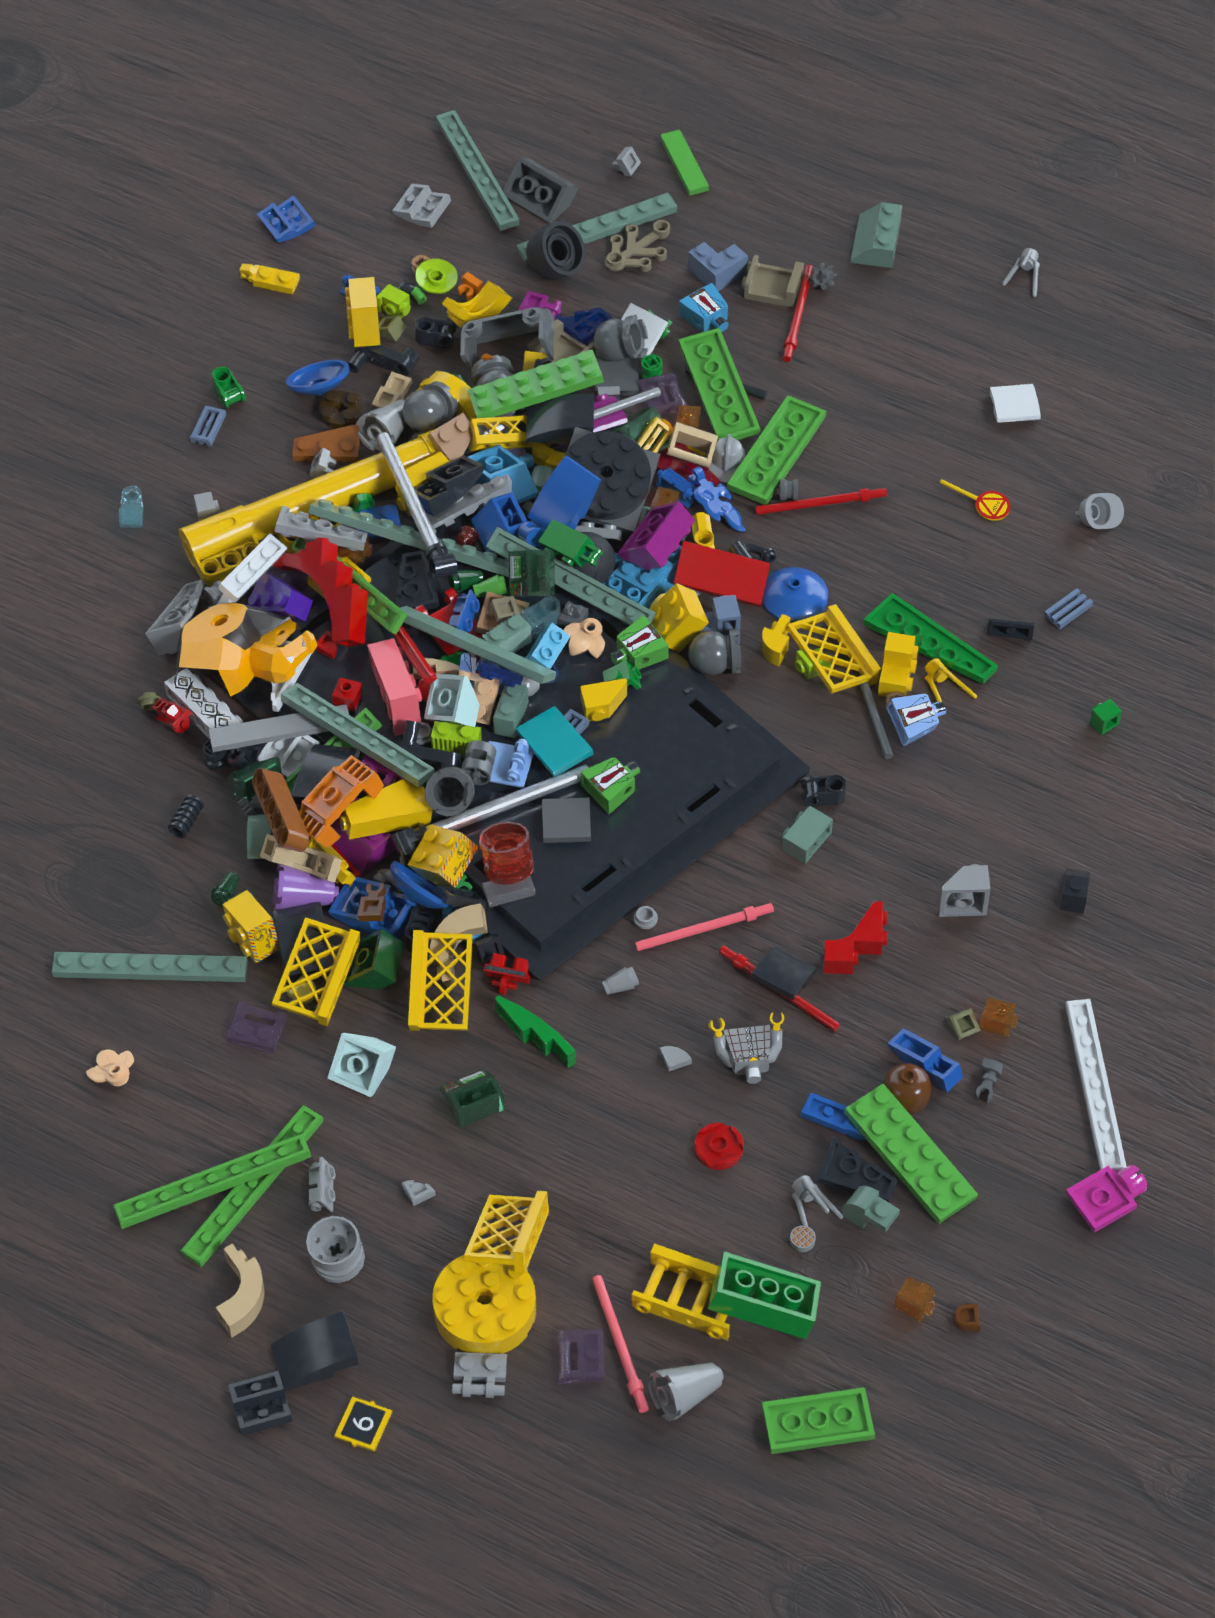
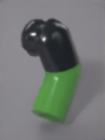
M401 282L400 286L397 287L399 290L411 294L419 305L424 304L427 300V297L416 285Z

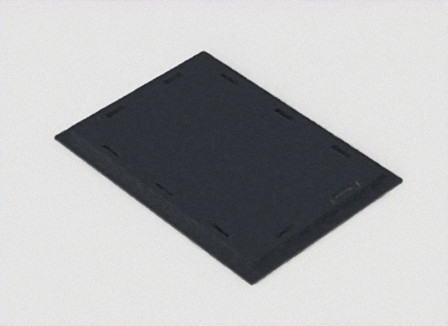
M483 503L479 505L474 513L468 516L464 513L454 519L455 523L447 527L444 523L435 528L436 537L439 539H451L455 541V544L461 546L470 545L475 547L476 551L486 552L471 523V519L484 507ZM414 525V531L419 532L417 526ZM393 540L357 566L371 577V585L396 604L402 554L419 551L420 549ZM495 553L498 558L506 559L500 556L499 554ZM456 561L457 570H481L483 581L497 575V573ZM523 570L526 573L525 576L522 574V580L518 578L517 580L510 581L509 577L504 576L508 593L503 594V596L510 597L512 590L515 599L529 603L528 611L522 617L531 626L532 642L514 653L525 658L540 633L551 623L564 630L565 626L559 625V617L568 601L572 604L588 608L587 618H594L598 621L602 620L618 635L629 627L626 623L528 570ZM448 577L433 579L439 600V608L427 610L429 616L447 606L444 600L447 596L444 592L450 589ZM520 583H522V593L527 592L525 593L527 596H523V594L520 596ZM471 587L459 593L456 591L458 597L461 596V594L468 595L469 590H472L474 593V588ZM319 593L310 598L313 602L306 622H295L298 623L300 629H296L286 641L292 642L302 635V632L330 613L326 599ZM485 597L477 598L480 603L479 611L474 618L477 622H479ZM367 613L364 645L345 647L337 644V654L334 659L314 650L295 684L302 685L333 705L332 694L339 678L362 683L363 695L356 711L348 710L349 715L355 718L362 710L367 708L382 725L376 731L377 733L398 746L400 740H403L404 734L397 736L394 734L393 722L389 719L386 703L383 702L380 687L377 684L370 664L368 652L369 644L393 639L394 636ZM331 618L310 632L314 635L316 642L326 630L332 633ZM402 623V626L424 658L439 660L441 657L447 656L430 634ZM593 626L587 627V630L593 631L595 629V627ZM602 631L601 636L605 641V647L602 654L596 659L588 650L571 656L569 651L570 639H568L554 662L559 672L558 678L551 684L540 683L539 690L533 696H528L529 704L527 705L525 715H523L521 725L554 706L563 716L572 709L585 717L581 703L580 686L605 682L603 671L615 666L610 654L618 650L617 643ZM670 648L668 659L639 669L641 673V688L637 690L631 684L628 685L626 698L609 718L600 721H589V725L580 735L593 749V755L562 772L565 773L585 764L590 768L610 758H616L623 766L631 761L636 762L640 768V773L634 776L635 791L612 813L608 814L581 786L580 781L455 830L463 833L478 846L476 853L464 872V875L467 876L464 881L470 883L472 886L471 891H475L486 902L484 909L487 934H498L503 949L514 959H526L529 962L528 972L538 981L544 979L810 773V767ZM463 649L462 651H460V652L470 653L469 651H466V650H464V649ZM404 653V660L408 661L410 667L409 674H413V665ZM498 665L504 685L505 676L509 669ZM209 669L210 674L226 688L219 670ZM256 676L253 677L247 687L233 695L259 720L300 713L283 703L279 712L273 711L271 701L272 683ZM415 679V688H418V683L420 679ZM497 694L491 725L476 722L475 727H481L482 741L515 745L521 739L518 734L517 737L511 738L494 733L493 717L502 695ZM422 700L418 702L421 722L428 724L433 729L435 721L424 719L427 702ZM696 701L721 724L714 728L689 705ZM328 731L309 736L319 741L320 745H324L335 734ZM431 742L425 745H418L422 747L432 748ZM360 751L358 760L362 762L366 754ZM533 754L524 788L554 777L535 754ZM464 758L461 759L460 769L462 768ZM422 760L434 768V773L437 772L439 763ZM377 772L381 780L386 777V775ZM427 781L423 783L424 789L426 788ZM488 782L485 785H474L475 794L473 801L464 811L523 788ZM714 787L719 790L717 794L692 813L686 809ZM361 791L357 798L361 799L368 795ZM589 798L591 841L543 843L542 799ZM433 809L430 824L451 816L437 814ZM402 830L392 831V832H389V833L392 835V834H394V833H396V832H399V831H402ZM414 852L404 856L410 861ZM481 862L506 887L500 890L475 866ZM609 867L616 870L586 893L582 890L583 887ZM465 886L460 887V889L469 890Z

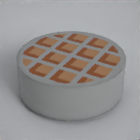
M802 1225L792 1230L790 1244L796 1251L807 1252L815 1245V1232L810 1227Z

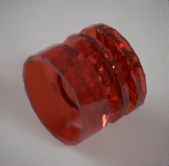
M500 822L489 826L481 833L479 844L483 856L484 872L488 880L496 884L509 885L521 882L534 871V860L529 832L525 826L515 822Z

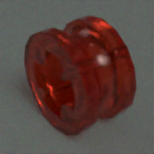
M463 526L456 538L460 545L474 547L479 538V533L472 527Z

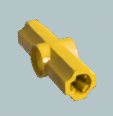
M698 512L692 516L695 520L691 526L693 541L695 544L714 548V535L711 529L710 516L704 512Z

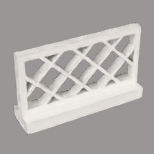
M269 534L219 585L217 589L224 594L217 604L236 603L285 553L287 547L273 535Z

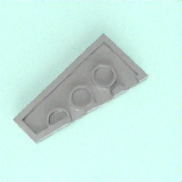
M508 474L502 477L497 476L490 482L473 486L462 498L443 512L435 516L427 513L434 532L436 533L435 528L444 523L446 527L455 523L454 519L463 513L466 516L474 513L480 504L483 503L485 506L492 498L511 493L512 480Z
M282 506L275 532L286 537H301L306 541H315L316 538L320 537L327 538L329 542L347 547V549L352 551L364 550L368 533L344 525L334 527L328 520L321 518L315 521L309 519V514L300 511L297 515L289 512V507Z

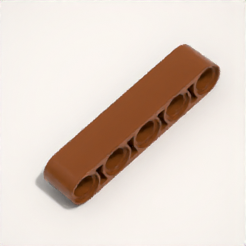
M258 768L253 775V788L278 846L304 852L308 846L309 835L283 775L278 772Z

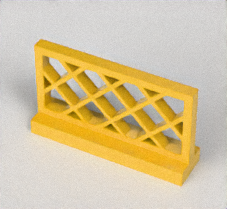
M836 604L829 606L825 613L787 625V630L811 661L813 668L831 694L868 682L869 686L877 684L881 671L880 666ZM824 621L828 629L817 627L815 624ZM802 628L810 632L806 636L798 633L797 629ZM812 632L824 635V640L812 638ZM827 638L837 639L839 646L826 642ZM808 643L821 647L820 651L817 652L809 649ZM823 648L835 651V657L823 654ZM838 654L848 655L851 659L850 662L837 658ZM819 659L832 663L831 668L821 666ZM834 665L846 667V673L834 670ZM850 669L858 671L862 676L855 677L849 675ZM830 676L841 678L843 682L834 685Z
M305 917L272 1001V1006L318 1020V1024L328 1026L360 943V932L352 929L349 932ZM308 926L317 928L321 936L308 940L305 934ZM335 934L344 937L342 943L333 948L327 940L328 937ZM324 940L329 950L316 955L311 945ZM308 947L313 957L300 962L297 956L298 951ZM331 954L334 964L323 969L319 959ZM316 961L320 971L307 976L303 966ZM300 968L304 979L292 983L289 978L290 972ZM323 975L326 981L325 987L315 991L310 981ZM308 983L312 993L299 998L295 988ZM292 990L296 1000L290 1003L279 1001L282 993ZM315 997L318 1003L315 1012L305 1009L302 1002Z
M413 930L408 1017L410 1031H420V1029L468 1031L472 934L424 933L423 930ZM429 939H439L445 946L434 955L428 948ZM457 940H467V949L460 955L450 947ZM448 949L456 959L446 967L438 957ZM428 953L432 956V958H430L429 960ZM465 955H466V963H465V961L462 959ZM435 960L443 970L433 978L427 972V967ZM458 961L466 968L465 973L459 979L449 971ZM447 972L455 982L444 990L436 981ZM428 977L431 981L426 985ZM464 979H465V987H464V985L461 983V981L464 980ZM434 984L442 994L431 1002L426 996V990ZM459 985L464 990V997L456 1003L448 993ZM446 996L454 1006L443 1014L435 1005ZM425 1000L429 1003V1005L426 1008ZM464 1002V1008L462 1010L460 1005ZM431 1008L441 1016L435 1023H424L425 1014ZM457 1008L463 1015V1024H452L446 1017Z
M537 1191L535 1198L489 1195L464 1254L465 1261L514 1265L515 1272L525 1273L549 1214L547 1192ZM493 1204H500L504 1206L495 1209L493 1207ZM521 1206H528V1208L521 1211L517 1209ZM510 1211L513 1213L508 1217L503 1216V1214ZM494 1218L498 1219V1221L491 1224L487 1222ZM517 1220L522 1221V1223L515 1226L511 1224ZM504 1226L507 1228L506 1230L499 1233L496 1231L497 1229ZM488 1233L492 1235L486 1239L481 1238V1236ZM512 1235H515V1236L517 1237V1238L512 1239V1240H510V1241H507V1240L505 1239V1238H507V1237H509V1236H512ZM498 1241L501 1243V1245L494 1248L490 1246ZM482 1248L486 1250L483 1253H474ZM506 1250L511 1252L510 1255H499Z

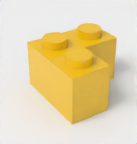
M888 632L884 649L883 667L879 680V696L887 697L892 692H901L906 696L907 691L911 692L913 678H910V674H915L919 646H915L916 636Z

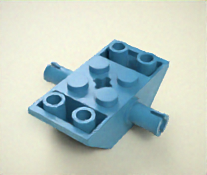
M496 445L468 456V458L484 465V471L473 486L485 484L497 476L502 477L508 474L512 480V492L518 503L538 496V490L528 470L529 467L534 466V459L529 453L517 458L501 445Z
M679 545L678 549L670 554L665 566L660 569L654 568L650 570L635 565L619 557L614 552L615 567L617 569L603 584L649 609L652 602L660 594H666L674 586L673 581L681 546Z

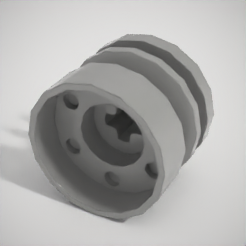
M331 1216L321 1219L312 1226L308 1232L306 1244L313 1268L319 1277L328 1282L341 1283L349 1281L358 1275L364 1265L365 1254L358 1230L354 1224L344 1217Z

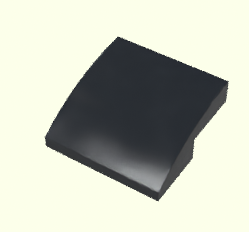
M774 947L752 972V979L794 1000L802 987L805 988L817 972V968Z
M279 1371L228 1385L242 1436L292 1422Z

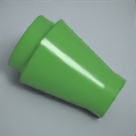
M497 574L473 585L476 598L486 597L487 591L502 596L508 593L504 575L498 576Z

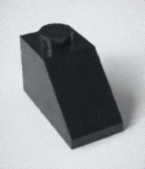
M1066 868L1060 910L1084 914L1090 872Z

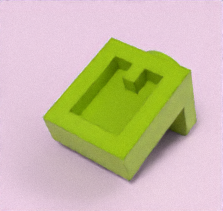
M802 650L797 651L795 666L798 672L803 673L808 680L817 676L818 674L813 668L811 661ZM819 659L821 666L831 668L832 663Z

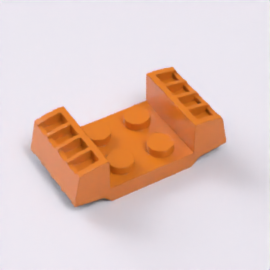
M352 755L340 766L333 767L301 802L299 814L308 835L327 848L333 845L341 836L330 825L340 817L341 813L356 799L361 791L373 799L377 797L384 786L378 774Z

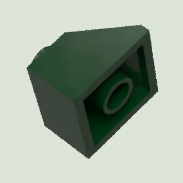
M383 929L361 938L344 985L380 990L396 983L399 962L402 957L403 941Z

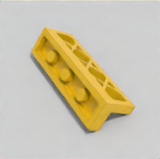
M527 416L471 419L470 426L473 438L468 445L469 452L483 451L496 445H501L505 449L532 448L536 442H526V432H522L516 427L519 422L526 424ZM503 423L510 430L508 433L503 434L496 428L497 425ZM477 425H484L490 432L487 435H479ZM542 443V444H544L545 446L548 447V446H550L552 443Z

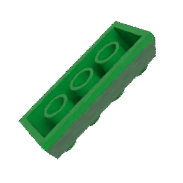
M723 1252L711 1289L708 1309L806 1339L816 1320L821 1281Z

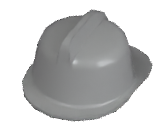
M731 434L716 442L709 470L722 483L729 482L746 456L741 443L737 439L732 438Z
M1095 493L1080 503L1079 510L1075 512V515H1079L1082 523L1094 529H1110L1117 527L1124 517V507L1120 498L1115 494Z

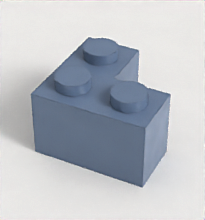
M703 242L688 252V270L705 285L713 283L718 291L746 274L748 255L735 244L717 253L708 244Z
M736 595L713 598V612L705 613L709 623L697 635L706 631H717L726 636L729 629H738V644H740L741 615Z

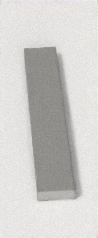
M347 704L335 706L349 715ZM301 713L209 729L213 752L328 732L327 729Z

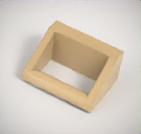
M676 422L670 436L667 454L709 468L718 436ZM679 442L706 451V458L675 448V443Z

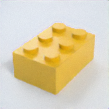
M374 277L348 279L349 287H345L349 338L354 339L355 347L380 345Z

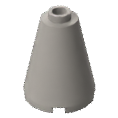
M397 400L365 413L359 418L357 426L359 425L360 431L357 433L367 448L372 451L378 450L382 452L377 442V436L381 433H388L393 445L395 444L407 425L402 412L405 400Z
M713 1363L656 1370L650 1374V1376H653V1380L649 1381V1391L656 1409L662 1408L665 1412V1415H662V1417L668 1421H673L721 1387L723 1372L719 1366Z

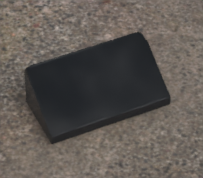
M989 618L987 635L1032 640L1035 623Z

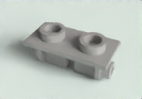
M320 1157V1163H312L309 1168V1186H317V1188L309 1189V1206L315 1212L320 1211L321 1207H326L330 1212H333V1201H335L333 1179H335V1170L323 1157Z

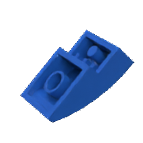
M565 456L539 493L528 518L545 530L552 519L575 530L579 520L585 518L601 479L570 457Z
M355 877L356 879L351 886L348 884L343 886L328 911L329 915L366 935L383 929L401 940L414 907L403 899L404 894L393 892L391 886L384 884L386 889L384 897L387 903L383 921L360 922L357 914L361 897H368L366 886L368 883H371L373 891L379 889L380 883Z

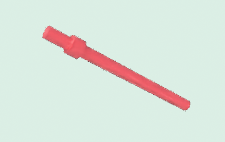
M772 903L755 908L749 906L743 908L741 912L635 942V947L637 951H641L744 920L746 922L753 921L758 916L774 912Z
M594 1276L592 1281L629 1382L627 1384L631 1396H634L638 1411L640 1413L646 1412L649 1408L643 1394L645 1389L642 1380L637 1377L602 1276Z

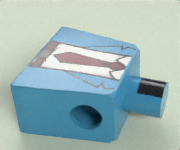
M713 283L679 300V315L701 332H706L714 327L720 328L721 332L728 328L729 323L726 321L728 319V305Z

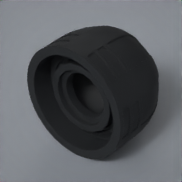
M556 221L542 226L534 232L527 243L526 256L531 269L536 274L544 278L557 280L574 275L582 268L585 261V245L580 233L574 226L564 221Z
M581 532L587 535L596 545L595 547L604 554L598 557L595 567L585 563L582 568L574 564L572 568L603 584L614 571V551L609 542L602 536L593 532ZM555 556L556 559H558L559 561H561V558H560V557Z

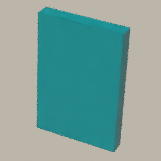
M556 706L516 728L519 737L528 742L527 744L531 751L554 777L593 755V749Z

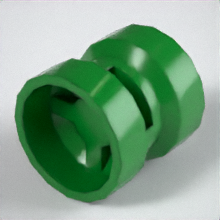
M655 354L643 357L641 360L642 381L649 385L658 384L662 380V359Z

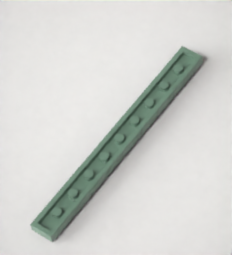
M320 499L310 505L309 514L425 551L427 550L420 532L414 531V528L411 526H398L389 519L379 520L373 518V515L370 513H357L352 511L351 507H338L325 499ZM437 538L439 543L446 545L448 554H454L456 561L510 578V560L498 558L492 552L483 553L476 551V548L470 545L461 546L455 544V541L451 539Z

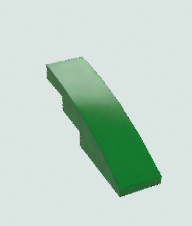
M501 996L495 997V1011L523 1044L532 1039L545 1056L554 1051L567 1068L576 1063V1050L551 1026L522 1006Z

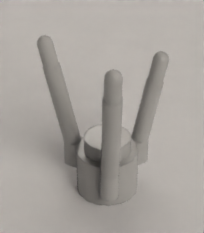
M1032 248L1024 249L1021 257L1017 259L1016 264L1008 273L1002 285L1005 286L1019 266L1024 270L1033 269L1032 296L1036 297L1038 269L1040 263L1037 262L1038 252Z
M802 1176L794 1181L792 1187L795 1193L792 1194V1197L796 1202L803 1226H808L802 1200L810 1202L814 1199L825 1213H829L830 1209L839 1219L843 1218V1215L819 1190L818 1186L812 1182L809 1176Z

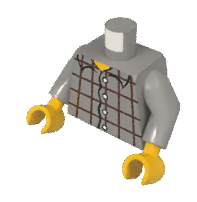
M773 1012L771 1013L769 1019L773 1024V1029H770V1025L727 1029L722 1034V1030L725 1027L724 1020L719 1018V1029H715L713 1021L710 1020L708 1027L715 1033L713 1040L717 1057L727 1067H731L734 1074H746L748 1083L755 1084L760 1082L761 1072L769 1071V1064L775 1062L782 1049L783 1030L780 1029V1025L784 1022L782 1012V1019L779 1023L773 1022Z

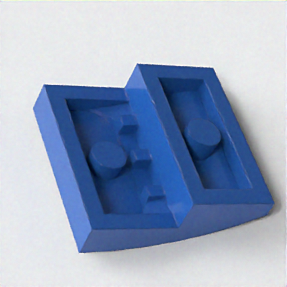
M294 195L279 206L272 203L257 214L277 242L295 238L316 226L313 219Z

